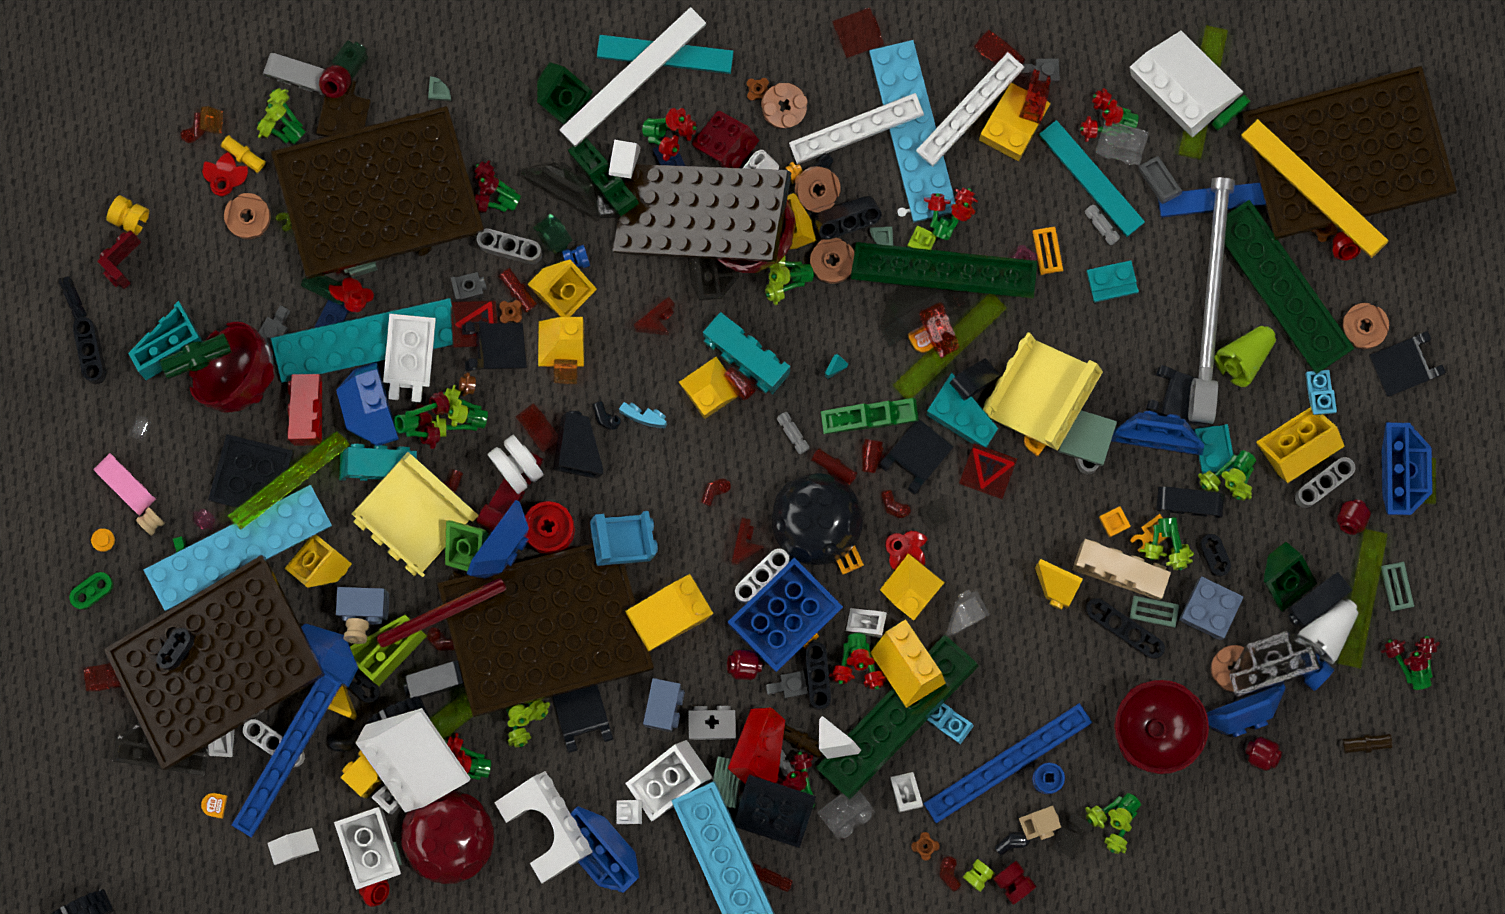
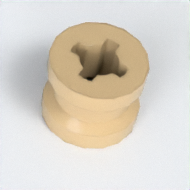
M150 507L145 510V514L142 517L136 519L137 523L151 536L155 533V529L158 526L165 524Z
M349 618L346 621L347 631L344 633L343 639L354 644L366 643L367 635L365 633L369 628V622L359 618Z

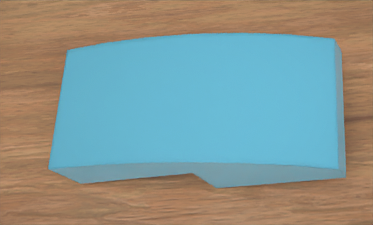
M1322 370L1318 374L1314 371L1306 372L1307 390L1313 415L1336 413L1335 395L1331 386L1329 370Z
M624 402L619 408L621 414L640 424L656 428H665L667 426V421L664 420L666 416L657 409L652 411L648 408L642 415L640 414L642 410L633 403L628 405Z
M944 703L927 720L959 744L963 742L974 726Z

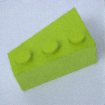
M406 615L368 636L366 643L350 646L359 669L378 686L427 637L420 630L384 648L379 645L377 636L409 621L410 619Z

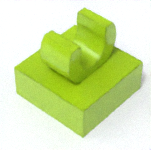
M917 226L907 247L931 250L937 236L933 232Z

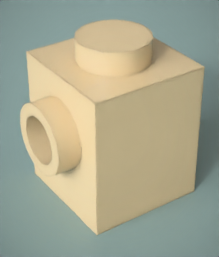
M1053 806L1019 818L1027 840L1040 836L1041 840L1054 836V830L1061 828L1059 817Z

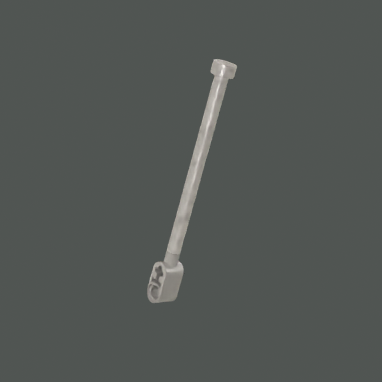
M1223 177L1212 178L1211 191L1215 192L1199 376L1192 380L1188 412L1189 421L1209 424L1214 423L1217 407L1218 381L1212 380L1228 199L1229 194L1234 192L1235 180Z

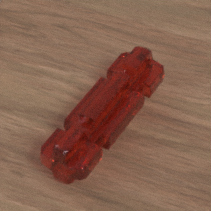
M752 863L760 880L775 887L779 886L780 889L786 892L790 890L793 883L791 879L782 878L780 874L766 868L762 869L760 865Z

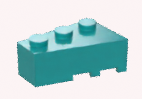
M179 301L176 302L173 310L166 317L163 316L158 321L159 324L151 333L148 332L128 353L138 372L145 380L163 371L160 363L161 359L182 351V348L190 343L203 342L187 311Z
M951 373L927 410L926 415L985 451L998 428L973 397L964 401L950 385V381L955 378L953 373Z
M351 444V447L340 453L339 480H346V478H360V481H368V479L383 480L407 452L417 459V451H410V447H396V450L387 449L388 446L385 445L374 446V449L365 448L364 444Z

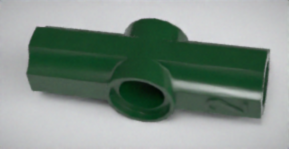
M223 333L204 342L190 343L184 346L182 351L161 359L160 363L166 378L170 379L187 371L201 370L207 367L211 361L232 353V350Z

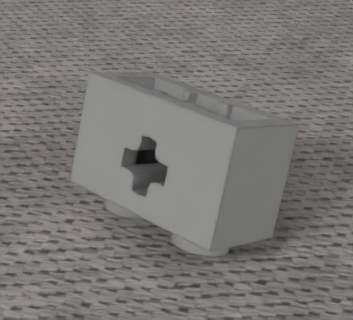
M694 706V711H689V740L736 739V711L731 710V706H717V710H707V706ZM712 716L715 718V721H719V724H716L714 729H710V726L705 724V721H710Z

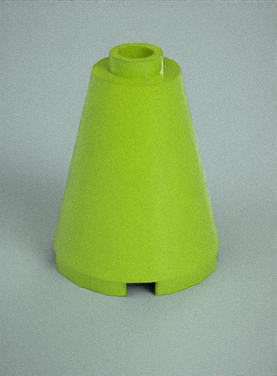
M1259 326L1219 349L1214 356V361L1219 371L1223 375L1227 371L1234 378L1230 381L1240 387L1248 386L1253 381L1276 342L1274 331L1270 327Z

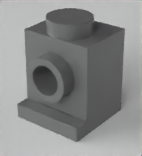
M478 272L451 277L458 303L484 297L483 290H487L484 276L479 277ZM472 282L473 287L471 289L465 288L466 283Z

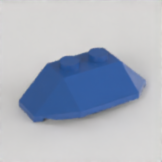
M374 362L355 368L336 389L347 430L370 441L375 446L398 440L378 363Z
M1153 411L1137 413L1114 430L1111 441L1202 456L1204 451V443L1185 419H1180V416L1169 414L1167 417L1159 416Z
M1386 423L1382 444V496L1387 515H1411L1432 494L1431 446L1410 423Z
M514 501L473 557L467 571L468 575L488 578L503 572L507 565L512 566L518 554L516 552L518 549L522 551L529 540L526 538L529 527L519 501Z
M309 624L301 626L322 669L343 680L344 682L341 686L349 687L359 667L349 643L343 639L344 635Z
M1281 684L1207 712L1209 728L1224 735L1232 734L1234 738L1247 733L1245 728L1254 725V728L1258 729L1268 725L1267 720L1273 718L1285 691V685Z
M579 806L576 807L570 814L576 820L578 828L584 838L587 839L592 850L591 854L578 861L579 864L598 886L624 893L639 878L635 851L605 817Z

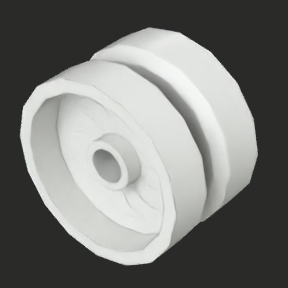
M512 435L504 441V446L510 453L508 457L498 447L494 448L487 455L515 492L520 494L527 488V482L521 475L523 472L533 482H536L544 474L526 446H522L518 439Z

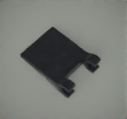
M468 322L461 326L462 335L476 334L478 358H471L465 361V371L527 368L523 323L481 324Z
M1428 331L1369 355L1387 397L1445 375L1446 371L1443 364L1429 370L1419 345L1431 340Z
M1164 365L1158 367L1156 376L1169 379L1162 403L1151 399L1147 403L1146 410L1165 416L1169 414L1178 415L1180 419H1185L1189 424L1206 428L1207 423L1193 422L1188 419L1191 384L1193 378L1196 377L1178 372Z
M919 418V421L910 427L879 465L886 472L895 461L915 477L908 488L914 495L953 449L950 443Z
M598 685L553 696L569 753L578 751L574 737L601 729L604 742L614 740Z

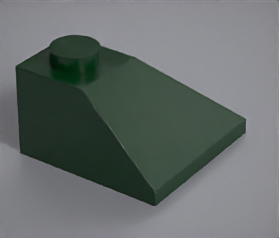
M549 62L537 80V103L563 125L584 107L593 93L589 87L565 66Z
M1284 542L1268 555L1263 581L1277 607L1283 612L1315 586L1317 582L1302 554L1287 542Z

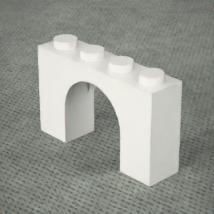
M546 771L533 776L494 802L506 823L521 816L530 809L540 811L551 822L554 830L552 847L548 852L530 863L541 883L552 879L592 853L587 839L584 838L577 826L576 820L571 816L563 798L560 797Z

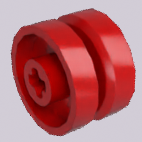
M551 501L540 502L531 507L525 515L529 527L526 538L529 539L530 546L537 552L546 555L561 552L572 543L575 535L574 520L568 510L561 504ZM549 525L553 526L550 533L545 530Z

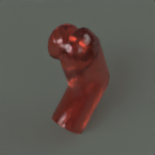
M194 113L193 126L181 132V139L183 141L193 143L204 134V113Z
M453 469L449 480L442 483L455 493L463 473Z
M723 478L709 482L700 503L711 507L716 495L730 490V482Z
M892 490L881 493L888 514L897 518H904L910 514V507L907 504L903 505L896 502Z
M433 627L428 630V641L437 650H455L452 639H446L438 628Z
M948 856L940 863L939 876L955 892L962 884L954 876L957 861L954 857Z

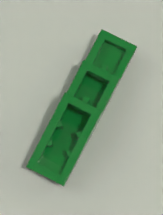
M915 398L892 402L858 404L821 411L824 434L879 428L919 421Z

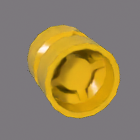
M119 195L112 202L106 220L117 227L123 225L125 231L131 230L135 235H138L143 228L138 225V221L141 220L146 223L149 217V209L139 204L133 205L131 200Z

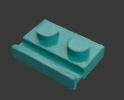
M1131 260L1086 271L1094 303L1139 293Z
M1228 424L1194 430L1204 443L1203 456L1199 455L1202 475L1208 470L1216 473L1233 456ZM1232 465L1231 467H1229L1226 471H1229L1230 469H1233V466H1234V465Z

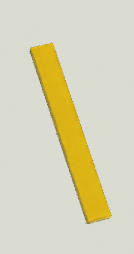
M1259 120L1254 122L1241 135L1251 147L1371 258L1388 243L1386 237Z

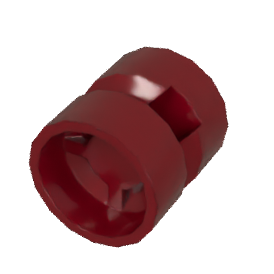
M1017 860L993 878L1000 889L1006 890L1005 895L1013 905L1037 887L1029 876L1023 875L1025 870Z

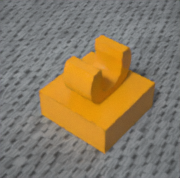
M1120 506L1099 517L1109 538L1131 527Z

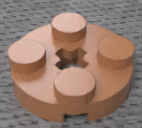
M779 83L769 88L762 98L761 108L764 113L763 116L770 125L779 129L795 126L802 121L806 114L807 98L795 85ZM786 100L790 108L782 112L780 110L781 106L778 103L779 101L784 102Z
M813 166L804 170L795 179V194L802 206L807 210L819 213L832 208L836 198L839 197V179L829 169ZM816 184L822 186V189L819 190V195L813 192Z
M255 194L238 195L239 197H236L227 204L224 211L225 223L228 229L238 238L253 239L260 237L270 224L271 213L268 205ZM247 211H251L253 219H250L249 222H245V219L242 218V214H246Z
M839 238L821 240L814 247L810 255V264L814 275L820 281L830 284L845 281L851 275L854 250L849 244ZM830 255H834V258H839L836 266L827 264L826 260H829Z
M1360 303L1353 306L1342 321V331L1351 344L1358 349H1372L1383 342L1389 330V320L1386 313L1381 308L1370 305V303ZM1364 320L1365 323L1371 324V327L1368 328L1369 332L1361 330V321Z
M1231 645L1218 651L1211 663V674L1216 683L1224 690L1239 692L1251 686L1258 674V663L1253 652L1242 646ZM1233 661L1237 662V666L1241 667V671H1238L1236 675H1232V671L1228 670V666H1232Z

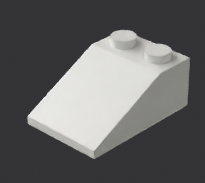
M685 740L672 746L625 784L636 800H642L643 810L649 819L654 821L674 807L672 799L705 785L713 777L689 742Z
M382 807L334 822L356 890L401 874Z

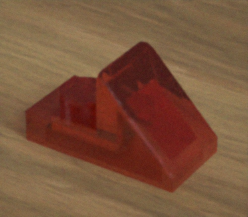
M670 297L666 298L633 325L634 329L640 333L669 336L668 330L659 320L661 318L666 320L673 315L675 303Z
M534 403L516 416L517 420L542 452H545L557 443V432Z
M741 519L731 562L732 565L737 566L764 549V546L746 542L747 539H752L754 526H750V519Z

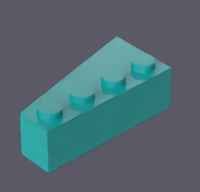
M720 312L703 331L704 343L713 350L718 348L722 352L721 357L729 364L733 362L740 367L738 371L744 377L755 379L757 381L756 386L766 394L769 391L773 394L790 375V365L786 362L780 364L779 359L772 351H763L761 349L762 345L750 335L746 337L741 327Z

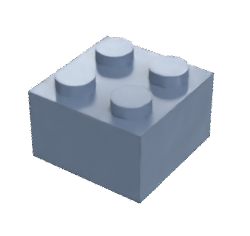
M1201 576L1196 582L1179 621L1221 641L1227 634L1243 596Z
M337 587L336 615L346 623L349 618H359L368 621L371 625H382V621H388L389 592L385 589Z
M652 679L643 722L644 727L671 733L673 728H678L680 713H676L678 705L682 706L685 695L684 690H681V684Z

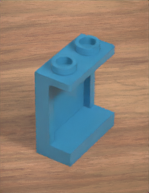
M643 511L641 515L605 518L604 514H596L590 521L597 566L651 561L657 553V541L653 540L652 534L654 522L649 516V511Z

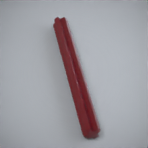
M501 578L496 579L378 635L377 641L383 648L505 591L506 585Z

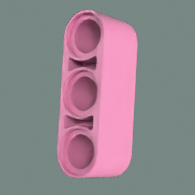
M111 453L93 469L139 516L156 500Z

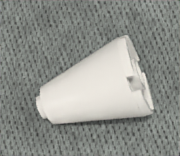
M1340 599L1299 631L1297 639L1306 648L1309 646L1318 653L1321 660L1333 664L1337 661L1359 614L1356 610L1357 605L1349 599Z

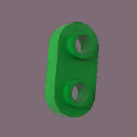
M1246 95L1239 96L1230 104L1227 110L1222 111L1213 119L1214 122L1211 125L1219 131L1251 101Z
M103 572L93 574L71 591L69 597L71 604L80 610L90 608L112 591L113 580L108 574ZM104 580L106 583L105 587L99 589V581ZM81 594L86 595L87 599L85 602L79 601Z

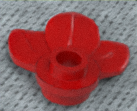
M227 152L219 158L216 164L204 162L202 173L204 178L210 182L211 190L215 195L227 196L231 193L233 187L243 184L246 180L248 167H236L233 157ZM220 182L226 183V187L224 189L218 188V184Z
M351 277L345 278L342 286L329 285L331 295L335 299L343 301L345 308L351 312L362 311L366 303L374 298V293L371 289L362 288L361 283Z
M908 531L904 535L893 533L888 536L885 548L890 554L889 564L891 568L896 570L908 554L922 565H925V556L920 547L926 543L927 537L917 531ZM896 541H900L901 546L898 549L894 548V543Z

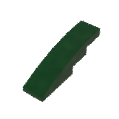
M587 138L576 147L573 146L568 149V152L620 216H623L639 204L637 198L625 186L620 177L609 175L610 165L608 161Z

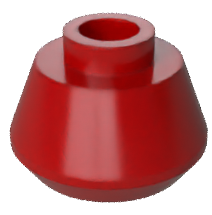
M1343 231L1339 232L1333 239V255L1339 260H1351L1361 251V248Z
M387 879L359 889L360 896L368 906H378L387 899L389 894Z

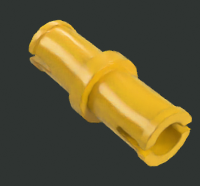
M230 135L221 144V147L234 155L238 162L245 163L256 173H259L266 161L252 153L248 146L244 147Z

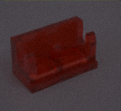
M1034 69L1026 88L1019 117L1040 124L1050 91L1048 88L1051 83V77L1047 76L1044 82L1039 81L1040 71Z
M942 302L919 312L933 350L941 359L959 348V344L956 343L958 341L957 337L954 334Z
M111 663L89 666L84 669L87 692L122 687Z

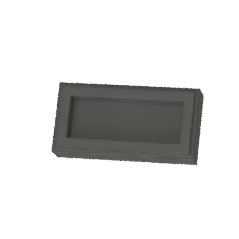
M1159 156L1139 165L1138 170L1161 204L1182 194L1181 188Z

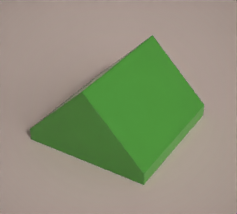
M451 520L446 521L445 565L468 571L471 560L490 535L484 529Z

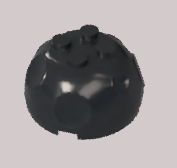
M823 473L808 474L788 482L777 494L772 512L773 533L780 547L797 561L809 565L830 564L843 558L858 542L863 527V511L856 494L843 481Z

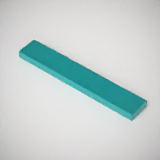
M600 35L597 58L632 62L654 41ZM684 45L663 66L731 74L734 51Z
M1057 120L1039 134L1040 138L1126 237L1145 223L1141 216Z

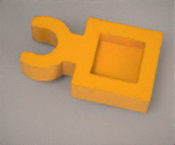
M1159 514L1141 527L1145 533L1133 536L1130 541L1133 543L1138 539L1142 540L1143 546L1139 549H1144L1145 543L1153 541V525H1157L1158 519L1163 517ZM1159 533L1157 544H1160L1168 537H1162V533Z

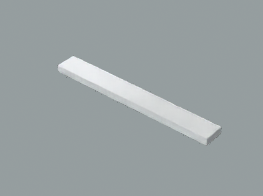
M690 7L559 129L560 132L576 147L704 28L706 22Z

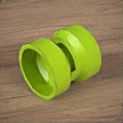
M977 859L973 864L972 870L966 872L963 878L981 892L985 887V882L991 879L995 873Z

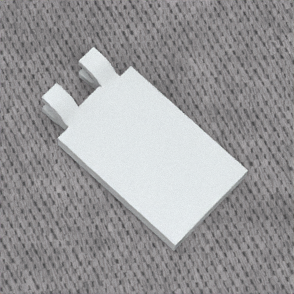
M389 314L383 382L390 383L389 399L398 400L400 387L413 388L412 401L422 402L423 386H430L436 318Z

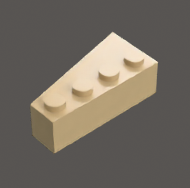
M1087 539L1081 543L1072 569L1159 601L1163 597L1171 572L1166 571L1167 567L1157 563H1153V565L1144 562L1143 558L1133 555L1128 556L1120 550L1108 548Z

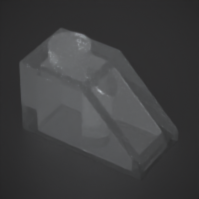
M969 589L958 595L959 600L955 602L946 631L948 638L989 617L990 614L977 590L971 593Z

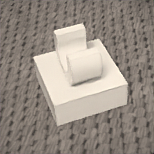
M642 800L617 801V824H642Z

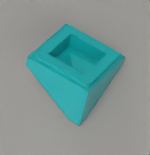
M834 354L825 372V378L829 379L847 368L848 363L838 354Z

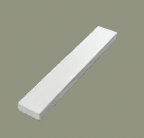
M1007 52L922 143L916 152L933 167L1023 71L1024 66Z
M914 93L789 142L796 163L800 164L822 156L824 153L827 154L924 116L918 97Z

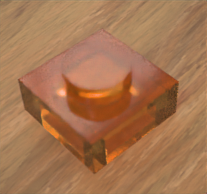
M209 106L201 107L200 129L213 134L222 133L223 111Z
M555 359L554 383L577 384V360Z

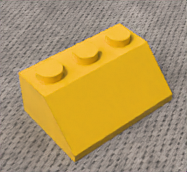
M1311 407L1256 442L1277 474L1287 483L1345 447L1337 426L1323 414L1313 415Z
M906 619L886 631L870 652L906 708L946 684L942 672Z

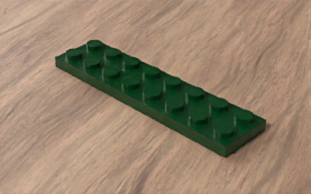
M1248 200L1228 213L1224 246L1312 371L1318 374L1354 350L1355 348L1281 243L1278 239L1275 240L1273 232L1252 202Z
M856 242L851 279L1034 298L1038 261Z
M946 635L928 651L942 672L946 684L907 708L895 690L892 689L847 735L861 749L860 753L836 758H825L816 767L849 800L979 667L977 662Z

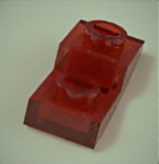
M989 29L974 46L976 51L991 60L994 66L1007 52L1021 64L1025 61L1023 56Z

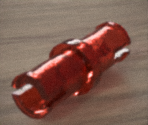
M511 268L500 274L499 278L510 290L511 297H515L521 302L526 313L537 305L527 292L526 285L524 283L521 284L511 271Z
M820 448L811 459L828 470V474L836 475L848 483V485L852 484L858 474L842 464V460L831 457Z

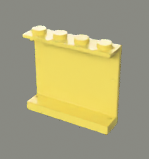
M1028 332L1025 338L1019 342L1018 350L1014 357L1008 361L1003 376L997 380L992 395L986 399L983 411L990 419L1058 451L1103 371L1097 363L1091 360L1085 363L1036 341L1032 334Z
M408 452L352 513L356 518L353 522L363 531L367 527L373 533L370 537L380 546L385 543L390 548L388 553L397 561L400 558L407 563L405 568L412 575L415 576L418 573L422 577L425 575L423 571L446 547V521L451 520L466 525L469 520L473 522L479 516Z

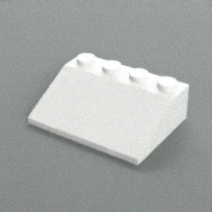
M1182 31L1147 51L1130 66V73L1135 81L1192 138L1243 93Z
M422 708L366 724L356 741L357 746L404 812L425 807L470 780L469 775Z

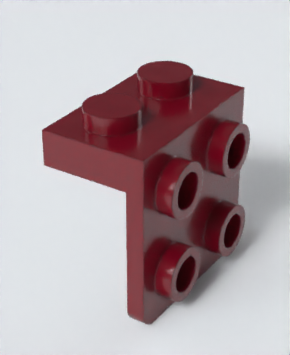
M717 111L694 139L692 145L697 150L717 160L722 168H739L760 140L749 126L722 111Z
M131 230L120 234L116 239L117 243L111 248H106L100 254V259L97 261L105 270L102 274L116 288L120 285L125 289L131 284L116 268L141 243Z

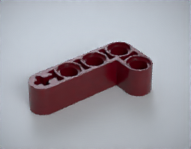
M529 451L537 461L536 464L540 468V466L543 463V458ZM523 472L521 474L522 477L530 485L532 481ZM504 478L489 505L486 504L481 510L476 522L481 527L492 532L514 501L520 502L525 492L522 491L520 494H517Z

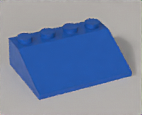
M793 558L728 621V625L777 672L843 606Z

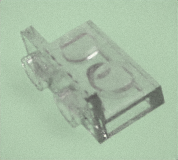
M1104 122L1096 153L1104 158L1118 159L1129 165H1140L1149 132L1119 123L1108 127Z
M858 791L850 800L843 793L817 813L837 840L848 837L853 832V829L861 823L869 821L875 811L863 794Z

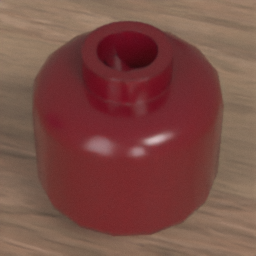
M332 65L326 68L319 78L320 90L330 98L343 96L351 85L349 72L339 65Z
M1361 500L1346 501L1343 503L1337 516V523L1343 532L1356 535L1365 530L1371 512L1365 502Z
M737 649L727 658V672L736 680H753L757 673L762 671V659L758 658L757 653L753 650Z
M1258 737L1255 742H1249L1245 754L1249 755V764L1269 771L1271 768L1277 767L1282 751H1280L1278 743L1264 737Z

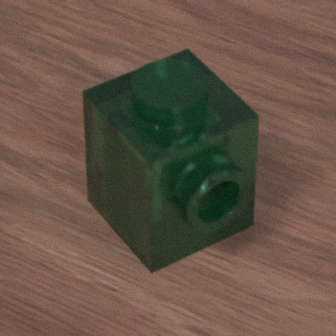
M347 40L332 60V63L347 69L353 79L368 59L365 52L366 48L356 41L353 44Z
M552 214L533 227L545 247L554 254L565 250L568 244L573 241L561 221Z

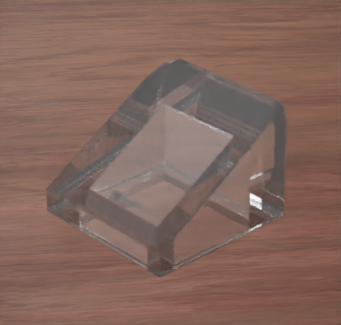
M137 416L128 436L144 442L152 422L146 417Z

